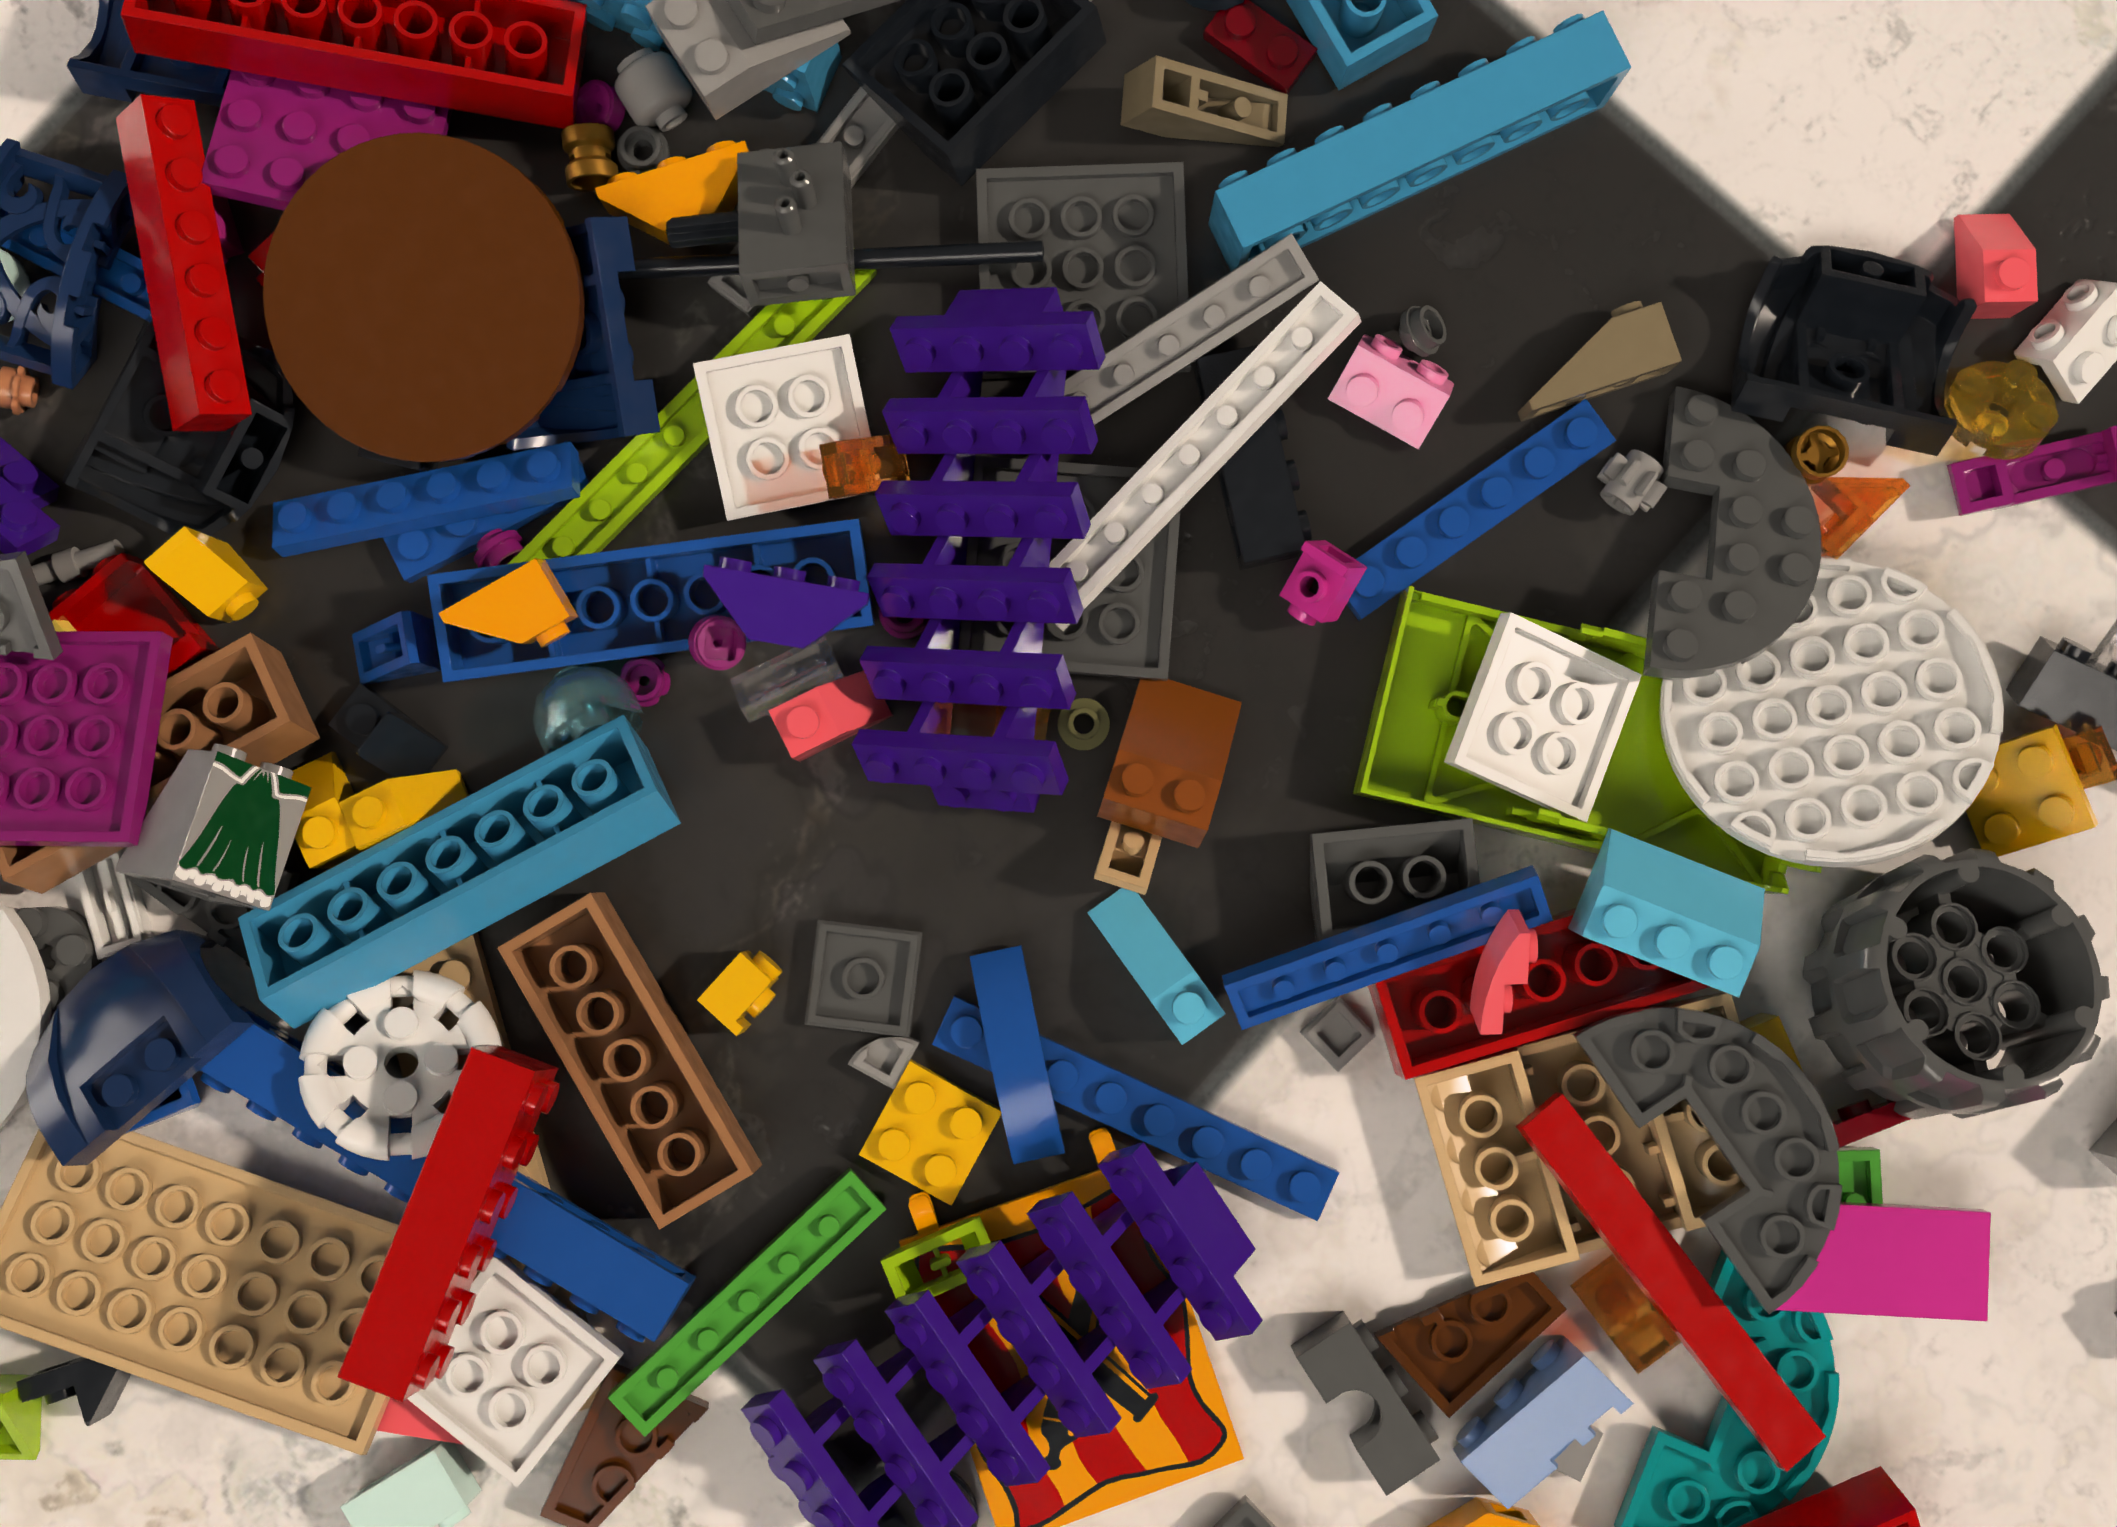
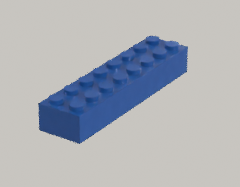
M859 519L544 559L579 617L566 624L571 631L569 634L541 648L538 641L530 644H520L446 624L438 614L528 562L427 575L443 682L472 680L690 651L688 645L689 635L693 626L699 620L712 615L733 619L703 577L704 564L718 567L720 556L752 562L751 573L772 576L774 566L806 571L805 582L819 585H827L828 575L860 581L859 592L870 594L868 606L831 632L875 626L870 585L867 579L868 570L861 522ZM746 637V642H747V643H750V642H758V641H755V640H749V639Z

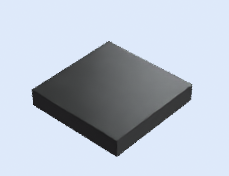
M818 919L804 1025L910 1037L923 932Z

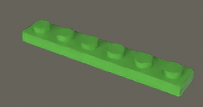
M849 1167L609 1392L608 1399L644 1437L647 1436L886 1210V1206Z

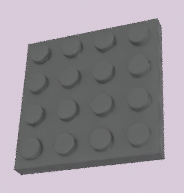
M1184 162L976 169L978 243L1043 240L1044 262L979 265L980 290L1057 287L1064 312L1093 311L1105 353L1189 299ZM1191 363L1177 372H1190ZM1066 370V376H1071L1079 370ZM983 371V379L1034 377L1036 371Z
M975 456L973 481H1015L1027 459ZM1058 462L1057 482H1078L1089 519L1091 520L1140 468ZM1180 511L1083 610L1077 624H1070L1062 631L1055 623H1044L1042 653L1063 654L1069 674L1168 680ZM968 537L966 565L1008 566L1022 538ZM1052 538L1050 562L1072 539ZM962 620L959 650L1000 652L1014 622Z

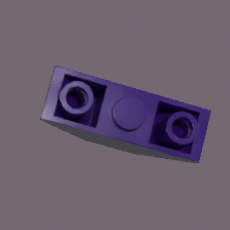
M721 556L718 567L704 564L703 577L749 640L806 649L869 604L870 594L859 592L860 581L828 575L827 585H819L805 582L806 571L774 566L772 576L751 573L752 562Z

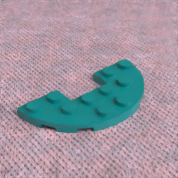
M1721 1249L1709 1280V1285L1826 1437L1786 1472L1776 1466L1722 1395L1702 1446L1652 1426L1616 1517L1615 1527H1739L1762 1517L1785 1498L1790 1501L1811 1477L1826 1450L1835 1424L1839 1402V1373L1835 1371L1834 1356L1830 1340H1833V1336L1824 1313L1774 1310L1768 1314Z

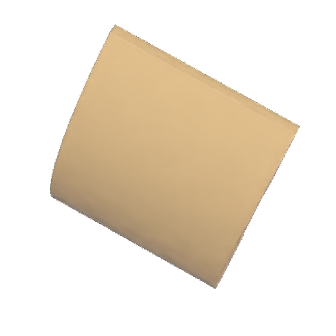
M1725 992L1653 1006L1700 1010L1719 1015L1740 1024L1732 995ZM1589 1024L1414 1077L1475 1287L1581 1260L1579 1254L1608 1247L1516 1128V1125L1555 1092L1562 1093L1668 1231L1682 1227L1686 1231L1706 1227L1700 1216L1743 1189L1745 1185L1685 1099L1641 1128L1634 1124L1572 1035Z

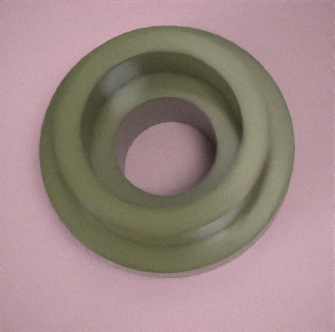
M1089 698L1075 699L1070 710H1061L1057 724L1058 732L1061 739L1069 747L1080 751L1092 750L1101 745L1108 735L1110 728L1108 713L1095 700ZM1086 714L1093 719L1094 727L1089 733L1081 734L1075 730L1073 722L1077 716Z

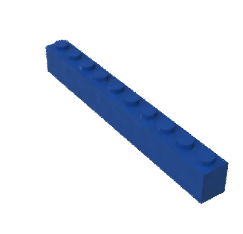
M238 1006L251 1017L254 1024L200 1069L203 1072L200 1077L201 1081L223 1093H230L231 1090H234L249 1099L246 1107L253 1113L271 1121H275L279 1117L295 1127L292 1134L298 1140L315 1148H321L324 1144L341 1155L338 1162L342 1166L362 1176H367L371 1172L387 1182L384 1189L390 1195L408 1203L426 1157L412 1160V1155L390 1156L389 1161L375 1160L357 1155L336 1144L335 1140L337 1137L326 1127L319 1129L311 1119L300 1094L298 1078L304 1075V1061L299 1059L302 1041L244 1006ZM336 1061L327 1062V1074L329 1076H345L344 1067ZM355 1100L344 1110L353 1120L361 1117L366 1112ZM412 1117L402 1119L391 1118V1134L411 1133ZM517 1171L512 1186L518 1188L516 1200L507 1218H498L491 1236L492 1239L497 1240L493 1256L500 1259H505L507 1255L526 1265L523 1272L532 1280L547 1287H551L554 1282L571 1292L569 1300L582 1310L595 1315L601 1310L618 1320L616 1328L627 1337L638 1342H644L646 1338L655 1342L665 1331L696 1276L532 1178Z

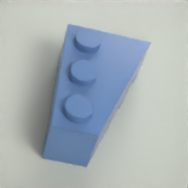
M1562 1336L1557 1342L1549 1340L1544 1343L1531 1358L1530 1362L1533 1367L1519 1381L1513 1378L1506 1382L1493 1399L1496 1405L1482 1420L1478 1416L1472 1418L1463 1426L1456 1437L1459 1443L1453 1450L1460 1462L1507 1509L1511 1508L1558 1468V1464L1554 1460L1575 1439L1582 1446L1596 1436V1432L1590 1425L1610 1408L1614 1407L1622 1414L1634 1404L1565 1336Z

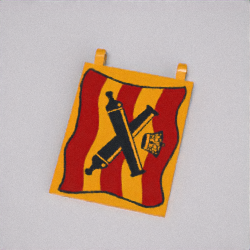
M1101 1127L1089 1133L1088 1138L1096 1161L1099 1164L1108 1153L1116 1151L1111 1134L1106 1127ZM1098 1169L939 1226L929 1193L921 1191L909 1197V1210L918 1234L899 1240V1244L902 1247L964 1219L980 1215L991 1243L1001 1240L1021 1269L1050 1249L1042 1242L1037 1228L1027 1215L1039 1200L1073 1191L1090 1218L1094 1219L1120 1201V1199L1113 1193L1110 1183L1101 1170ZM1135 1221L1112 1244L1111 1249L1142 1295L1170 1277L1169 1271L1151 1244L1144 1239ZM960 1238L938 1247L940 1255L943 1253L950 1255L951 1264L945 1266L948 1273L959 1269L956 1261L966 1252ZM933 1250L913 1258L923 1283L943 1276L941 1269L933 1271L930 1267L929 1261L935 1257ZM1065 1269L1039 1295L1071 1344L1100 1325L1098 1318L1082 1294L1070 1283L1069 1275ZM966 1282L934 1298L949 1318L978 1297L970 1290ZM1187 1298L1184 1299L1163 1324L1192 1367V1371L1181 1384L1145 1389L1143 1384L1131 1373L1128 1362L1116 1346L1092 1373L1122 1418L1110 1433L1075 1438L1073 1433L1061 1423L1058 1411L1047 1395L1040 1400L1020 1423L1051 1467L1038 1483L1005 1487L989 1471L987 1459L976 1443L970 1448L996 1527H1060L1244 1459L1193 1308ZM994 1318L967 1345L999 1393H1002L1029 1374L1028 1367L1013 1345L1000 1334Z

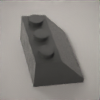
M1473 818L1310 834V894L1315 940L1320 941L1480 884Z

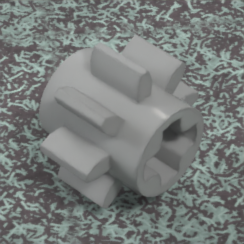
M1632 449L1626 457L1616 453L1614 457H1610L1597 476L1600 481L1606 483L1600 492V496L1608 505L1623 514L1633 515L1638 507L1644 512H1648L1650 507L1654 508L1667 490V486L1658 481L1664 469L1659 462L1642 451Z

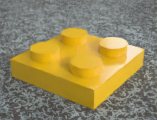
M2057 724L2000 742L1994 767L1985 785L1966 810L1981 849L1993 851L1997 857L2089 830L2098 825V821Z
M911 1059L859 1155L952 1206L1000 1118L1001 1110L992 1103Z

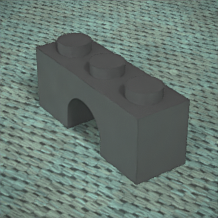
M1342 1311L1291 1345L1297 1360L1326 1404L1340 1394L1353 1390L1365 1392L1373 1397L1374 1409L1371 1418L1364 1426L1349 1436L1357 1452L1386 1496L1440 1461L1439 1456L1431 1445L1432 1442L1439 1438L1421 1409L1411 1415L1401 1400L1409 1391L1390 1364L1383 1370L1378 1365L1371 1352L1379 1348V1345L1362 1319L1352 1325L1344 1311Z

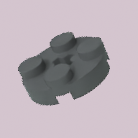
M61 906L23 908L16 913L28 928L38 950H44L48 945L52 948L50 958L56 963L54 968H45L50 989L51 1010H56L58 1004L92 968L100 964L102 959H97L87 920L78 912Z

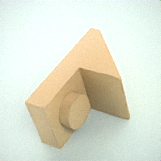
M1111 821L1095 869L1094 879L1145 895L1162 837Z

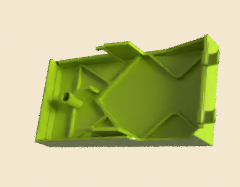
M1409 586L1401 592L1355 782L1354 795L1456 820L1473 818V824L1595 854L1599 853L1607 831L1611 828L1764 888V894H1788L1789 887L1784 875L1786 874L1787 866L1821 873V866H1809L1785 861L1745 845L1723 831L1695 805L1680 784L1665 751L1659 715L1660 691L1663 678L1643 676L1647 640L1644 637L1584 623L1581 624V628L1578 630L1520 616L1642 675L1587 823L1562 816L1561 813L1551 811L1444 763L1500 613L1508 612L1414 590L1415 587Z

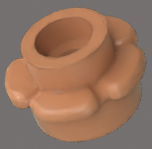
M20 365L18 368L3 366L0 369V408L11 409L14 415L24 413L26 407L35 408L40 389L38 377L31 376L28 368Z

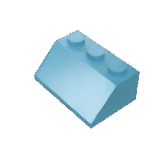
M1609 828L1568 929L1585 938L1739 998L1761 944L1765 889Z

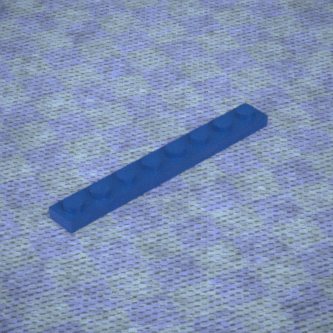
M954 995L932 1045L992 1072L979 1006ZM1040 1034L1054 1101L1189 1163L1198 1162L1201 1168L1311 1219L1319 1220L1339 1175L1336 1169Z

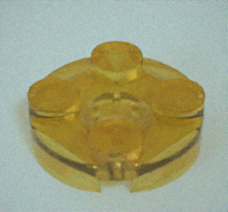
M2012 360L2009 363L1986 361L1962 369L1953 380L1948 394L1944 398V407L1949 417L1957 420V427L1952 436L1966 447L1971 441L1977 446L1987 449L1983 454L1984 456L2001 460L2026 456L2040 445L2058 421L2059 415L2056 403L2048 387L2037 378V369L2024 360ZM1992 403L2003 406L2009 412L2008 417L2002 415L2000 410H1990L1989 406Z

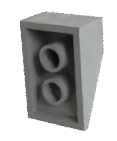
M653 0L645 5L659 35L715 120L851 34L849 27L842 18L755 45L726 0Z

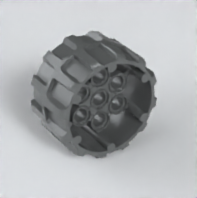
M1969 848L1943 860L1933 855L1924 854L1869 881L1859 892L1833 904L1826 911L1821 920L1825 934L1817 950L1806 956L1804 960L1803 978L1811 985L1812 1006L1815 1016L1808 1020L1815 1039L1825 1041L1837 1061L1845 1069L1840 1074L1841 1077L1856 1091L1868 1088L1881 1097L1896 1102L1893 1111L1901 1116L1915 1120L1940 1114H1952L1964 1119L2045 1099L2058 1092L2064 1084L2059 1075L2071 1065L2091 1060L2096 1052L2101 1038L2094 1034L2098 1024L2102 1000L2110 998L2109 976H2101L2099 963L2091 942L2096 933L2084 914L2077 916L2071 907L2054 891V881L2035 868L2024 871L2004 864L1999 860L1995 852L1987 849ZM1918 907L1919 914L1912 917L1907 924L1901 918L1896 917V915ZM1936 924L1942 929L1945 941L1939 936ZM1897 953L1905 960L1906 971L1900 966ZM1988 955H1993L1994 963L1989 959ZM1948 978L1953 981L1956 987V994L1950 989ZM1999 1002L2005 1009L2006 1018L2000 1012ZM1909 1007L1915 1012L1917 1019L1911 1020ZM1960 1031L1967 1040L1968 1049L1962 1045ZM1925 1039H1926V1046H1925V1045L1923 1044V1042H1922V1041L1925 1040ZM1999 1050L2005 1051L1997 1067L1988 1070L1986 1060L1992 1059L1999 1053Z

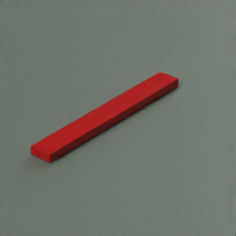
M1555 1092L1516 1125V1128L1776 1466L1788 1472L1818 1445L1826 1435L1562 1093Z

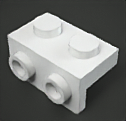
M2078 279L2014 351L2018 362L2040 365L2062 401L2079 404L2117 361L2116 282Z

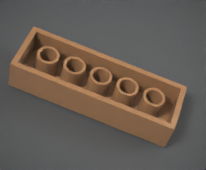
M250 632L167 679L146 816L188 749L211 751L215 743L246 752L245 762L260 767L261 762L275 764L320 739L282 652ZM0 845V873L5 882L43 894L125 847Z
M605 892L587 894L497 948L659 1230L754 1174L762 1166L756 1152Z

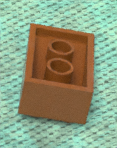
M1140 678L1097 817L1199 848L1212 818L1242 702L1169 679L1162 681Z

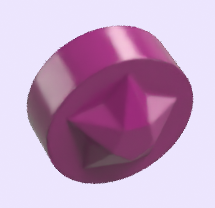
M591 80L585 83L579 90L575 116L576 124H604L611 127L615 132L621 125L625 115V107L616 94L615 87L601 80Z
M718 615L707 616L699 620L693 626L688 640L689 650L694 660L699 665L713 670H727L737 665L744 656L747 643L744 632L735 620Z

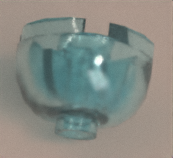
M571 666L556 673L553 679L547 683L537 696L532 721L538 740L545 755L623 714L638 734L643 726V721L639 714H643V711L628 683L614 672L601 667Z

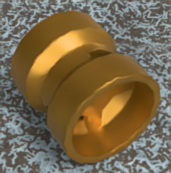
M581 123L568 126L562 130L563 150L569 155L570 159L565 168L566 184L569 188L583 192H596V187L607 184L609 178L618 174V166L611 160V152L615 149L614 131L611 127L599 123Z
M1830 426L1810 428L1783 446L1796 468L1803 475L1808 487L1837 474L1845 467L1849 458V446L1845 437L1837 429ZM1804 461H1807L1813 467L1808 466Z

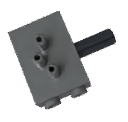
M842 141L813 143L811 145L777 149L766 148L759 151L737 153L738 211L675 217L666 222L667 238L672 248L739 241V276L751 307L856 295L851 175Z

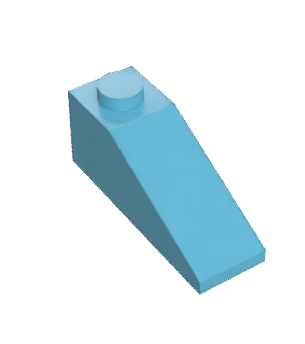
M1120 888L1087 912L1182 1045L1226 1014L1137 892Z

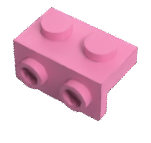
M1364 334L1329 395L1328 400L1419 449L1448 401L1454 383L1447 379L1449 374L1439 365L1424 359L1417 363L1401 354L1403 348L1392 339L1380 334H1376L1374 338Z

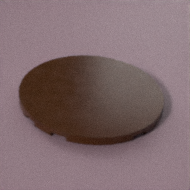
M420 132L399 133L360 143L338 154L312 174L295 193L277 224L267 253L263 283L264 315L269 339L285 378L306 407L328 428L351 443L382 456L416 462H450L468 459L501 444L508 443L540 418L539 415L552 401L557 391L562 390L574 366L580 348L585 317L584 282L578 255L575 254L571 239L565 229V222L544 192L519 169L489 150L459 138Z

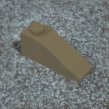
M1156 55L1124 74L1120 125L1166 138L1280 147L1285 142L1288 94Z
M1634 301L1614 309L1611 312L1612 318L1518 411L1520 421L1522 422L1579 403L1584 399L1589 400L1667 374L1677 366L1682 359L1662 302L1643 307L1641 301Z

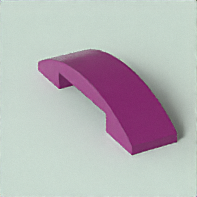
M2117 426L2109 427L2100 432L2005 454L2000 452L1947 465L1959 516L2025 504L2117 482Z

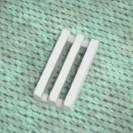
M127 847L97 863L104 889L103 897L107 911L111 914L118 939L117 943H112L92 868L89 867L74 876L98 960L108 959L127 945L154 937L141 888L129 880L126 874L116 872L115 876L113 865L116 870L118 861Z

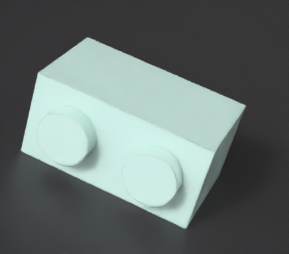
M439 1441L358 1491L340 1508L351 1527H434L437 1524L439 1527H452L471 1513L467 1505L482 1490L456 1445Z

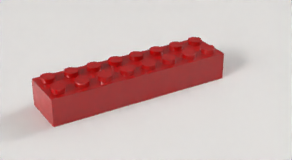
M124 0L121 17L134 53L562 129L575 123L587 44V4L568 0Z

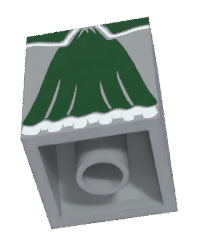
M215 743L211 751L188 749L144 819L138 845L126 848L118 861L115 871L209 902L270 911L312 787L291 780L294 772L288 768L268 762H261L260 767L245 762L247 753L230 746Z

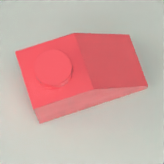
M1963 214L1954 217L1957 299L1959 301L1967 298L1974 299L1977 307L1971 319L2011 318L2038 302L2036 248L2010 214Z
M864 671L817 686L768 710L791 758L799 762L857 734L859 729H867L893 716L885 699L875 698Z

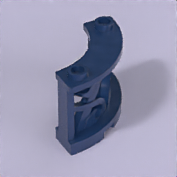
M7 138L0 146V246L16 234L43 223L44 238L48 247L55 256L65 262L62 276H49L37 280L27 288L21 297L9 280L0 260V326L6 324L10 320L11 315L14 317L10 337L0 334V359L49 374L52 377L53 384L73 390L97 360V329L102 298L92 295L99 268L111 270L124 238L135 223L126 173L113 169L106 176L22 149L19 141ZM24 176L53 185L48 202H44V194L41 189L28 183V192L24 196L15 197L24 185ZM72 191L93 199H68L69 192ZM62 219H64L62 229L69 232L73 228H78L71 244H64L60 232ZM50 292L55 293L57 296L54 313L49 311L48 305L40 303L42 298ZM31 332L50 345L51 350L27 343L29 333Z

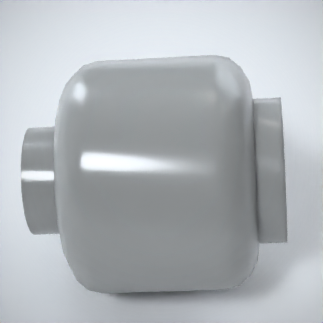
M649 47L643 48L626 57L618 65L617 72L619 75L615 81V91L636 125L650 128L658 126L662 132L675 128L687 118L688 114L684 109L692 99V88L670 54L662 51L654 52Z

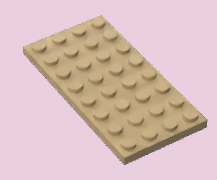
M39 1129L0 1209V1328L350 1452L367 1455L390 1397L343 1380L337 1376L399 1224L134 1131L121 1136L88 1165L62 1166Z

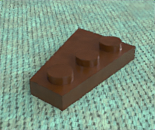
M1531 1272L1473 1288L1374 1332V1335L1445 1415L1450 1418L1567 1309L1537 1275Z
M616 1363L601 1382L544 1502L540 1516L566 1527H598L635 1488L636 1483L658 1459L661 1460L675 1445V1441L693 1422L696 1423L709 1409V1402L690 1394L644 1437L608 1399L609 1392L632 1371V1369Z

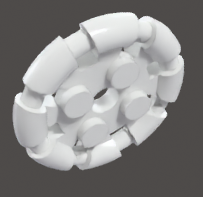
M413 970V975L393 976L377 986L346 995L348 999L337 1003L328 1010L323 1007L310 1024L302 1042L299 1059L304 1061V1075L298 1078L300 1094L311 1119L319 1129L324 1127L329 1129L337 1137L335 1140L336 1144L363 1157L389 1161L390 1156L412 1155V1160L426 1157L444 1116V1113L438 1111L437 1108L449 1095L452 1096L462 1071L458 1070V1055H468L471 1047L502 1046L500 1034L489 1011L481 1001L474 1003L464 994L465 987L440 974L422 970ZM413 996V1010L408 1007L392 1009L393 997ZM448 1010L459 1018L457 1024L450 1031L438 1021ZM358 1013L367 1023L353 1035L346 1029L344 1024ZM409 1053L416 1057L418 1066L412 1075L406 1078H395L387 1073L386 1065L390 1058L396 1054ZM343 1061L345 1076H329L327 1074V1062ZM355 1100L366 1112L361 1117L353 1120L344 1110ZM412 1117L411 1133L391 1134V1118L402 1119Z

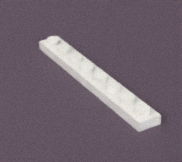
M1321 281L1090 520L1091 526L1085 539H1072L1050 562L1049 567L1071 568L1084 609L1361 323L1359 313ZM1055 623L1062 631L1070 625Z

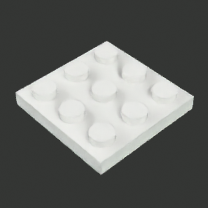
M850 334L693 363L727 521L876 492L881 483Z
M1512 612L1500 613L1444 763L1551 811L1561 813L1562 816L1587 823L1642 675Z
M493 1256L487 1269L481 1272L472 1283L470 1292L476 1293L475 1302L465 1323L462 1326L455 1325L448 1345L455 1347V1350L444 1376L441 1379L434 1378L433 1382L425 1390L421 1389L407 1399L518 1488L623 1356L624 1352L536 1281L525 1275L510 1260Z

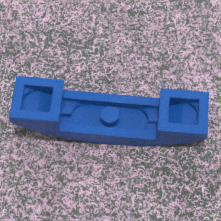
M1022 945L970 956L977 1000L1013 1164L1064 1154L1062 1134L1046 1067Z

